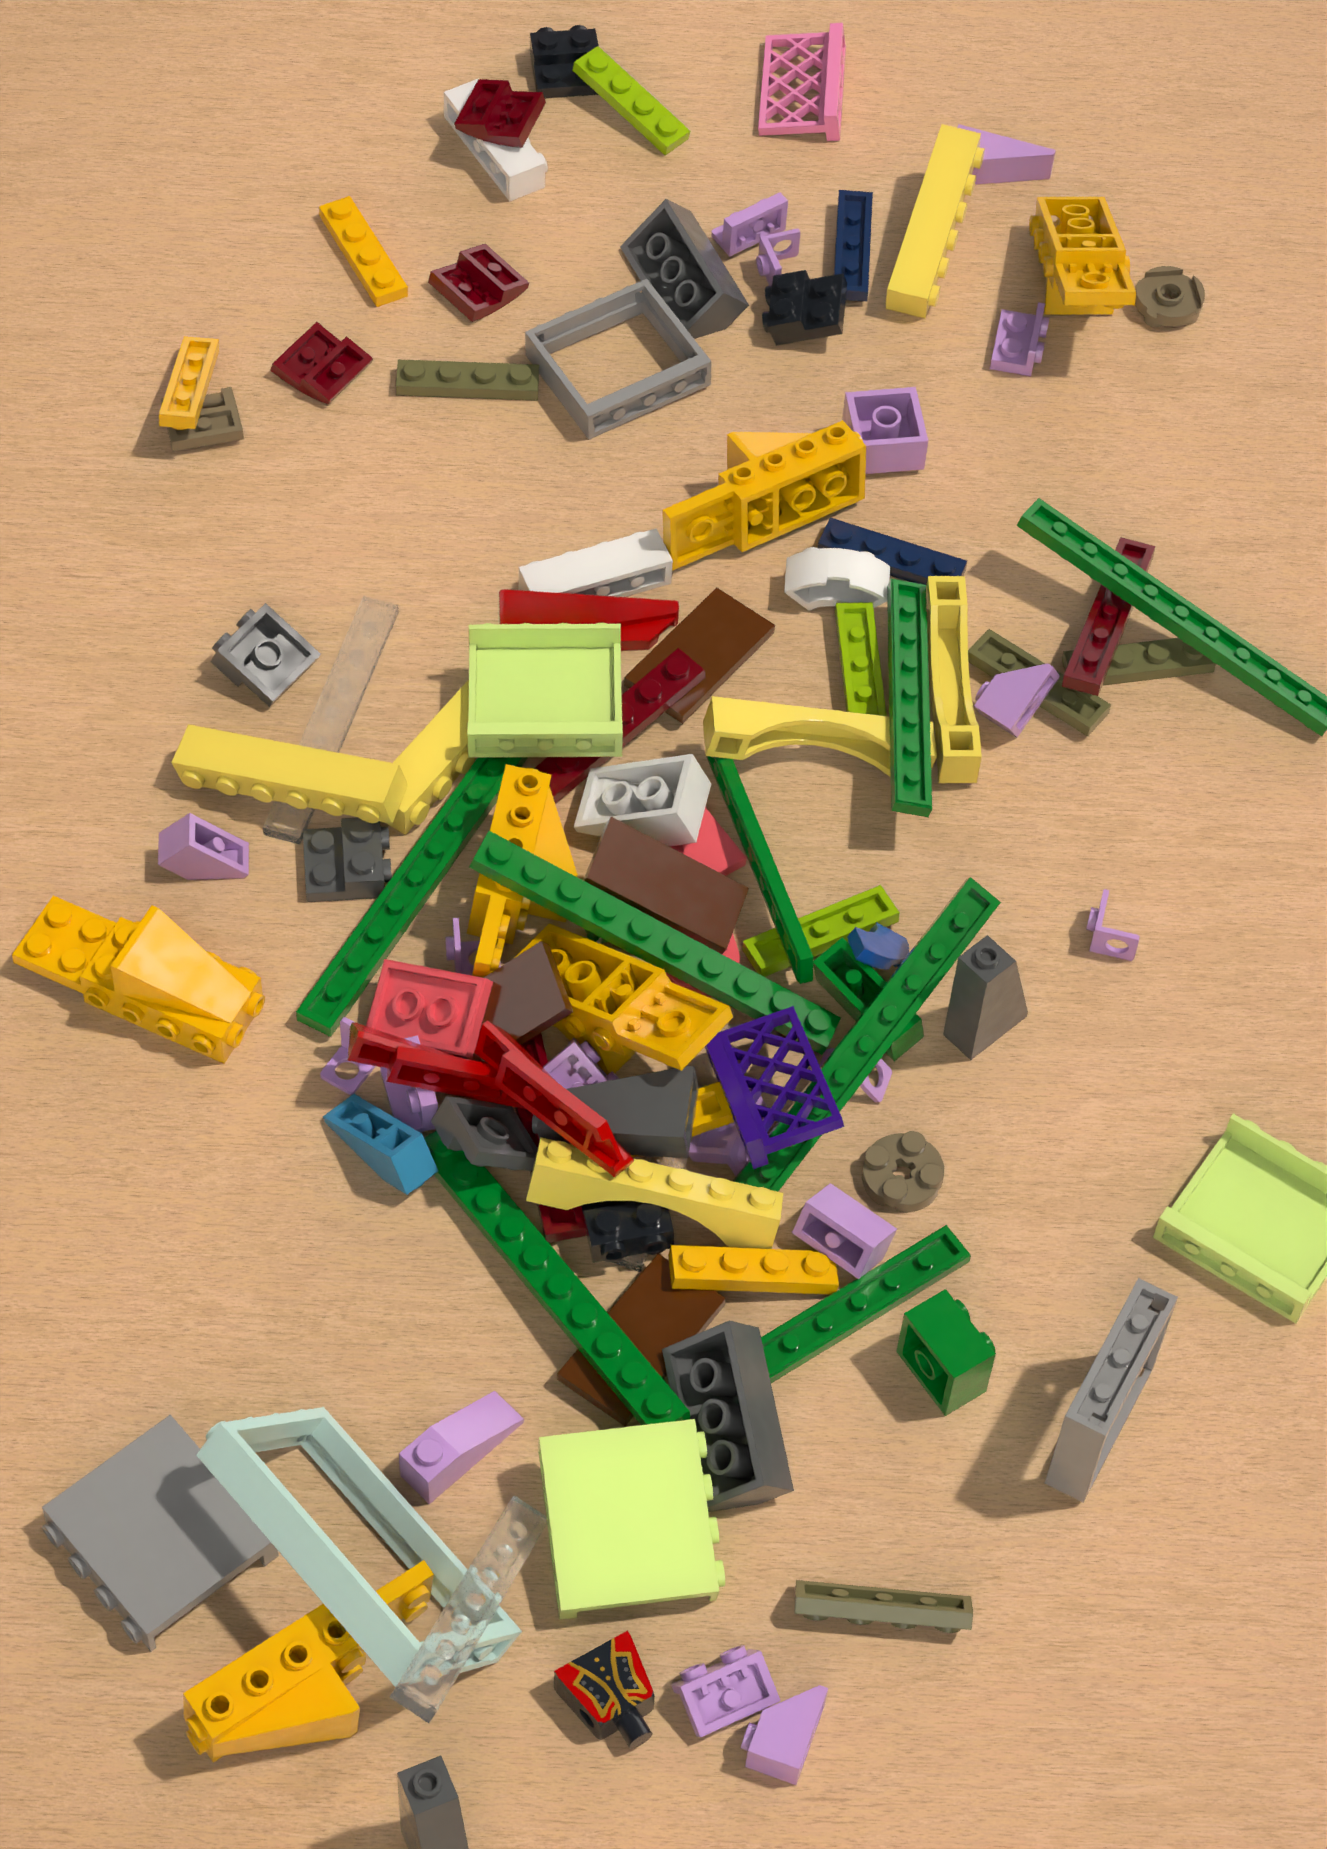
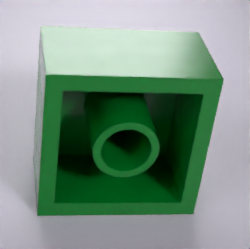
M944 1289L904 1313L896 1352L945 1416L987 1391L996 1356L995 1346L985 1332H979L973 1325L967 1308L960 1300H954L949 1292Z

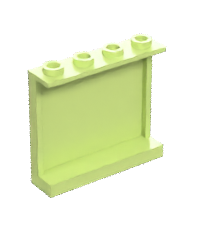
M485 623L469 625L468 758L622 757L621 624Z
M1232 1114L1226 1131L1171 1208L1167 1206L1159 1217L1153 1238L1296 1324L1327 1279V1165L1319 1161H1313L1301 1154L1290 1143L1272 1137L1262 1131L1254 1122L1243 1120L1237 1115Z
M695 1419L539 1437L538 1454L559 1620L577 1618V1613L581 1611L709 1596V1601H716L719 1587L725 1586V1571L723 1561H715L713 1544L719 1543V1529L717 1518L709 1517L707 1501L713 1500V1487L710 1474L703 1475L701 1458H707V1445L704 1431L697 1432Z

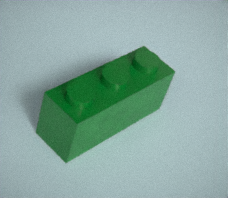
M843 937L813 961L816 980L855 1021L858 1020L886 983L871 966L856 960L850 944ZM917 1014L913 1016L886 1051V1054L894 1062L924 1037L922 1019Z

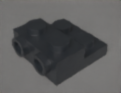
M575 25L569 30L554 31L550 27H543L537 32L530 33V58L536 92H543L544 98L599 95L573 71L576 60L599 46L595 28L587 29L583 25Z
M801 270L773 276L772 285L765 287V298L769 311L762 313V323L764 330L767 333L770 332L776 346L843 334L847 281L844 274L810 279L807 271Z
M603 1201L581 1205L593 1263L600 1261L617 1262L624 1257L643 1253L655 1255L670 1249L671 1245H674V1230L668 1208L636 1201Z

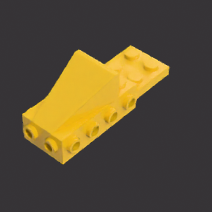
M1037 197L1036 213L1031 215L1029 219V234L1034 236V249L1039 250V263H1043L1044 277H1047L1044 314H1113L1114 309L1123 308L1125 305H1135L1136 290L1129 275L1130 258L1126 256V248L1105 197ZM1052 215L1058 217L1055 222L1052 221Z
M842 420L814 433L731 432L727 434V470L718 473V486L662 510L663 542L673 560L672 571L733 544L741 552L747 551L865 499L866 445L863 443L859 433L853 432Z
M506 764L490 831L577 877L578 874L549 786L552 775L542 773L533 768H521ZM479 873L466 933L481 937L472 976L484 978L499 968L504 944H513L516 930L524 931L528 914L565 923L567 919Z
M53 895L12 954L14 964L82 993L85 1003L225 1064L234 1048L240 1045L245 1031L254 1017L260 1014L265 1003L261 977L257 976L249 968H238L222 961L216 954L205 951L163 911L151 905L141 921L132 922L120 917L116 923Z
M548 924L515 956L517 957L540 941L549 944L573 1009L572 1014L552 1026L557 1027L570 1041L573 1038H576L580 1044L587 1041L601 1057L597 1064L606 1075L612 1071L616 1073L636 1052L682 1071L733 1018L729 1005L672 983L664 969L552 924Z
M423 1560L376 1590V1592L400 1620L404 1618L406 1622H410L427 1610L428 1605L426 1603L430 1601L434 1574ZM321 1604L184 1692V1719L189 1728L186 1731V1735L199 1755L206 1752L213 1763L225 1755L350 1738L358 1731L360 1707L345 1684L351 1682L363 1672L362 1666L366 1662V1652L324 1604Z

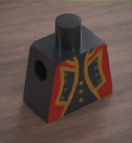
M628 1630L554 1671V1689L556 1693L597 1739H605L619 1731L629 1748L633 1749L651 1738L653 1733L643 1717L654 1709L655 1695Z

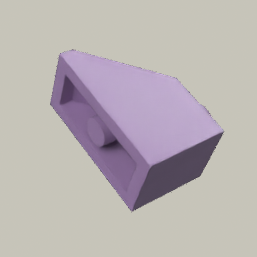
M1048 663L996 674L991 682L986 681L980 687L975 697L977 702L974 707L982 716L1018 738L1060 676L1055 668Z
M189 813L159 832L158 865L187 880L245 878L249 875V843Z
M819 1685L762 1710L758 1724L749 1723L742 1741L741 1749L748 1751L745 1767L797 1785L825 1706L828 1688Z

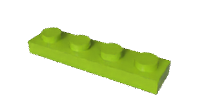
M599 46L574 62L573 71L661 153L667 155L689 139L691 131Z
M873 602L836 603L835 619L846 712L887 716Z
M879 885L800 917L798 920L813 957L824 953L842 937L848 942L847 936L855 927L869 932L876 922L884 927L899 922L900 912L883 887ZM776 928L743 941L742 951L758 974L766 977L791 966Z

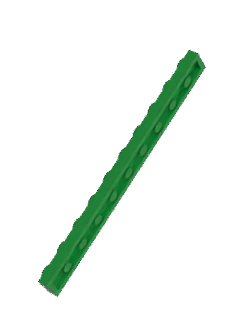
M1038 498L1021 516L1016 526L1028 533L1032 538L1038 540L1061 558L1089 575L1093 580L1102 584L1122 600L1128 602L1151 620L1180 638L1184 643L1190 645L1213 663L1219 665L1245 685L1254 689L1274 705L1303 723L1307 728L1320 736L1325 734L1327 731V696L1042 499Z
M478 757L300 1005L296 1011L297 1021L332 1037L339 1027L342 1018L346 1017L382 966L384 959H387L497 803L506 764L522 767L528 757Z
M488 831L469 868L638 958L664 969L670 975L753 1019H758L794 1006L812 1050L823 1055L828 1048L841 1017L491 831ZM789 1022L774 1027V1030L787 1036L792 1025Z
M971 877L964 881L820 1067L839 1112L1001 902ZM810 1081L802 1093L810 1095L816 1082ZM794 1101L786 1113L797 1116L803 1104ZM813 1107L806 1119L816 1122L831 1115L829 1111ZM778 1122L768 1134L769 1138L787 1132L790 1125ZM822 1135L767 1154L769 1164L753 1169L750 1160H748L733 1181L779 1192Z
M437 1131L426 1136L424 1139L438 1169L434 1176L641 1425L690 1420V1410L485 1166L480 1167L471 1164L465 1157L463 1150L454 1151L447 1149Z

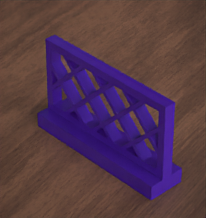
M794 1006L718 1032L705 1046L707 1056L717 1081L720 1082L753 1169L769 1164L767 1154L845 1127L842 1116ZM789 1022L792 1025L786 1038L770 1034L774 1027ZM744 1038L754 1040L747 1052L732 1048L730 1044ZM764 1043L779 1047L772 1059L757 1055ZM789 1050L804 1054L798 1066L782 1062ZM751 1064L766 1068L759 1080L744 1076ZM776 1071L791 1075L785 1087L769 1083ZM801 1078L816 1082L810 1095L794 1090ZM763 1092L778 1096L771 1108L756 1104ZM787 1100L803 1104L797 1116L781 1112ZM813 1107L829 1111L831 1115L816 1122L806 1119ZM774 1121L790 1125L787 1132L769 1138L767 1132Z

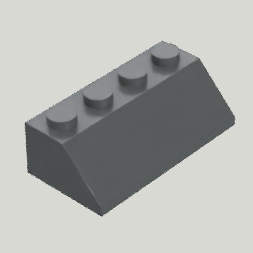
M665 199L620 246L640 281L648 279L694 339L725 330L749 306L693 213L668 199Z
M729 1320L663 1348L662 1352L669 1386L690 1410V1419H695L697 1432L704 1431L707 1458H701L703 1475L710 1474L713 1487V1500L707 1501L708 1512L758 1505L794 1491L759 1327Z

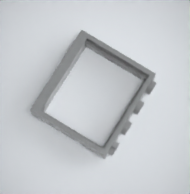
M648 279L631 286H626L624 289L604 298H598L588 305L566 312L556 319L537 325V327L525 332L527 358L532 364L539 365V374L588 440L711 385V360ZM643 313L681 363L587 404L550 354Z
M1138 1278L1064 1417L1045 1484L1084 1503L1155 1366L1178 1299L1177 1296ZM1142 1368H1144L1145 1370H1144L1142 1376L1139 1377V1374H1140Z

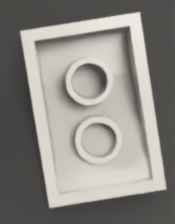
M693 754L591 768L574 828L580 833L601 836L606 822L610 817H613L667 846L696 843L711 782Z

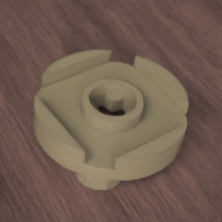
M1160 266L1150 269L1145 273V277L1138 281L1135 289V306L1144 316L1145 323L1151 327H1173L1194 324L1198 320L1205 299V290L1200 280L1194 275L1190 279L1188 276L1183 275V269L1173 266ZM1168 293L1172 298L1175 299L1165 298L1164 294Z
M909 1131L905 1134H891L877 1140L867 1149L862 1182L867 1194L875 1203L884 1206L885 1203L889 1206L897 1207V1212H915L929 1206L935 1200L938 1191L942 1187L945 1168L942 1157L937 1149L927 1142L921 1133ZM899 1166L912 1170L910 1172V1179H905L902 1175L895 1176L893 1173Z

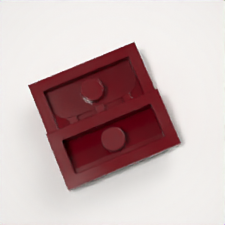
M478 79L454 125L457 130L474 138L498 145L522 148L546 101L543 92L512 91L509 80Z
M487 244L460 251L457 263L432 270L428 280L430 285L471 322L482 319L506 306L528 289L529 282Z
M316 322L272 363L270 371L303 394L329 404L372 363L373 358L347 336L340 341L320 323Z

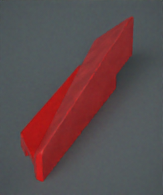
M508 589L499 591V624H621V651L649 650L658 642L659 635L670 625L675 627L679 619V602L675 600Z
M488 1020L482 1024L474 1053L498 1071L494 1082L497 1087L613 1177H616L634 1162V1158L615 1140L606 1119L560 1085L508 1032Z
M352 1022L350 1026L347 1060L387 1068L386 1082L526 1109L494 1084L498 1071L488 1063L460 1058Z

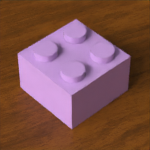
M916 387L845 392L842 420L853 432L859 433L863 443L866 445V474L924 469L928 437Z

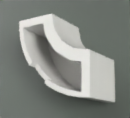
M806 548L803 552L794 554L786 560L784 593L808 611L819 607L836 606V603L873 602V608L887 602L890 566L870 552H859L841 548Z

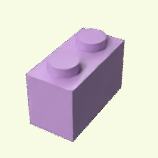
M830 1183L806 1201L792 1233L860 1279L883 1260L897 1228Z

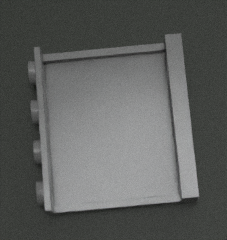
M171 1414L42 1507L46 1521L42 1529L56 1548L63 1545L71 1554L68 1558L69 1563L79 1577L82 1579L90 1577L97 1586L94 1592L102 1605L108 1611L115 1608L124 1619L121 1621V1625L129 1638L136 1644L142 1640L151 1652L156 1649L154 1639L156 1635L258 1559L266 1566L279 1556L275 1546L196 1456L200 1448Z

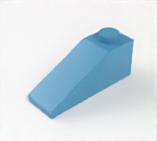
M356 1094L351 1095L323 1116L325 1123L385 1182L406 1195L421 1187L427 1179L438 1172L422 1133Z

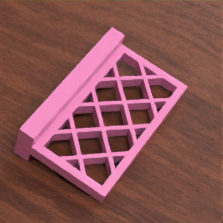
M830 23L829 32L766 35L758 125L759 136L826 132L827 141L840 140L846 55L843 23ZM824 44L814 54L806 50L811 45ZM787 46L790 48L781 56L773 51V47ZM799 54L805 59L797 66L789 62ZM813 65L821 69L812 77L805 73ZM780 67L788 71L779 79L772 75ZM796 77L804 82L796 89L787 85ZM812 88L819 92V94L811 100H808L806 97L803 96V94H805ZM778 90L786 94L778 102L770 98ZM794 101L802 105L793 113L785 108ZM809 112L819 117L818 121H803L801 118ZM777 113L785 118L779 123H767V120Z

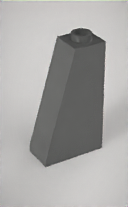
M988 935L958 957L943 1035L972 1060L1028 1015L1017 962Z
M686 1066L682 1071L673 1068L567 1089L607 1120L615 1140L630 1155L688 1158L699 1091L694 1066ZM533 1114L532 1131L534 1134H538L539 1139L542 1137L571 1144Z
M440 1755L398 1772L400 1826L408 1849H469L459 1797L442 1756Z

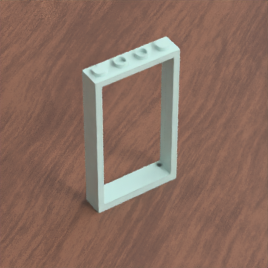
M324 1407L307 1410L300 1409L281 1414L274 1413L254 1418L248 1417L228 1422L221 1421L214 1425L206 1434L207 1441L196 1456L397 1690L497 1663L522 1632ZM301 1445L409 1569L423 1560L427 1563L434 1574L431 1594L463 1631L419 1642L255 1452Z

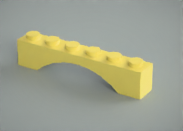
M928 576L926 586L928 661L937 750L939 783H977L982 754L979 725L974 714L970 688L968 603L965 576Z
M711 697L703 719L706 756L744 760L757 752L773 747L815 745L836 749L856 756L890 776L889 717ZM930 722L932 769L937 758L933 722Z
M541 1137L531 1173L526 1201L564 1210L603 1201H636L655 1204L677 1211L698 1221L715 1233L728 1247L772 1249L781 1220L784 1193L764 1187H755L729 1181L725 1178L694 1173L685 1169L655 1164L642 1159H634L630 1166L616 1177H613L572 1144Z

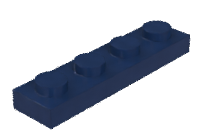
M839 190L834 275L843 273L846 278V300L867 302L873 192Z
M831 517L818 542V549L841 548L859 552H870L890 566V576L926 586L928 576H964L967 567V560Z

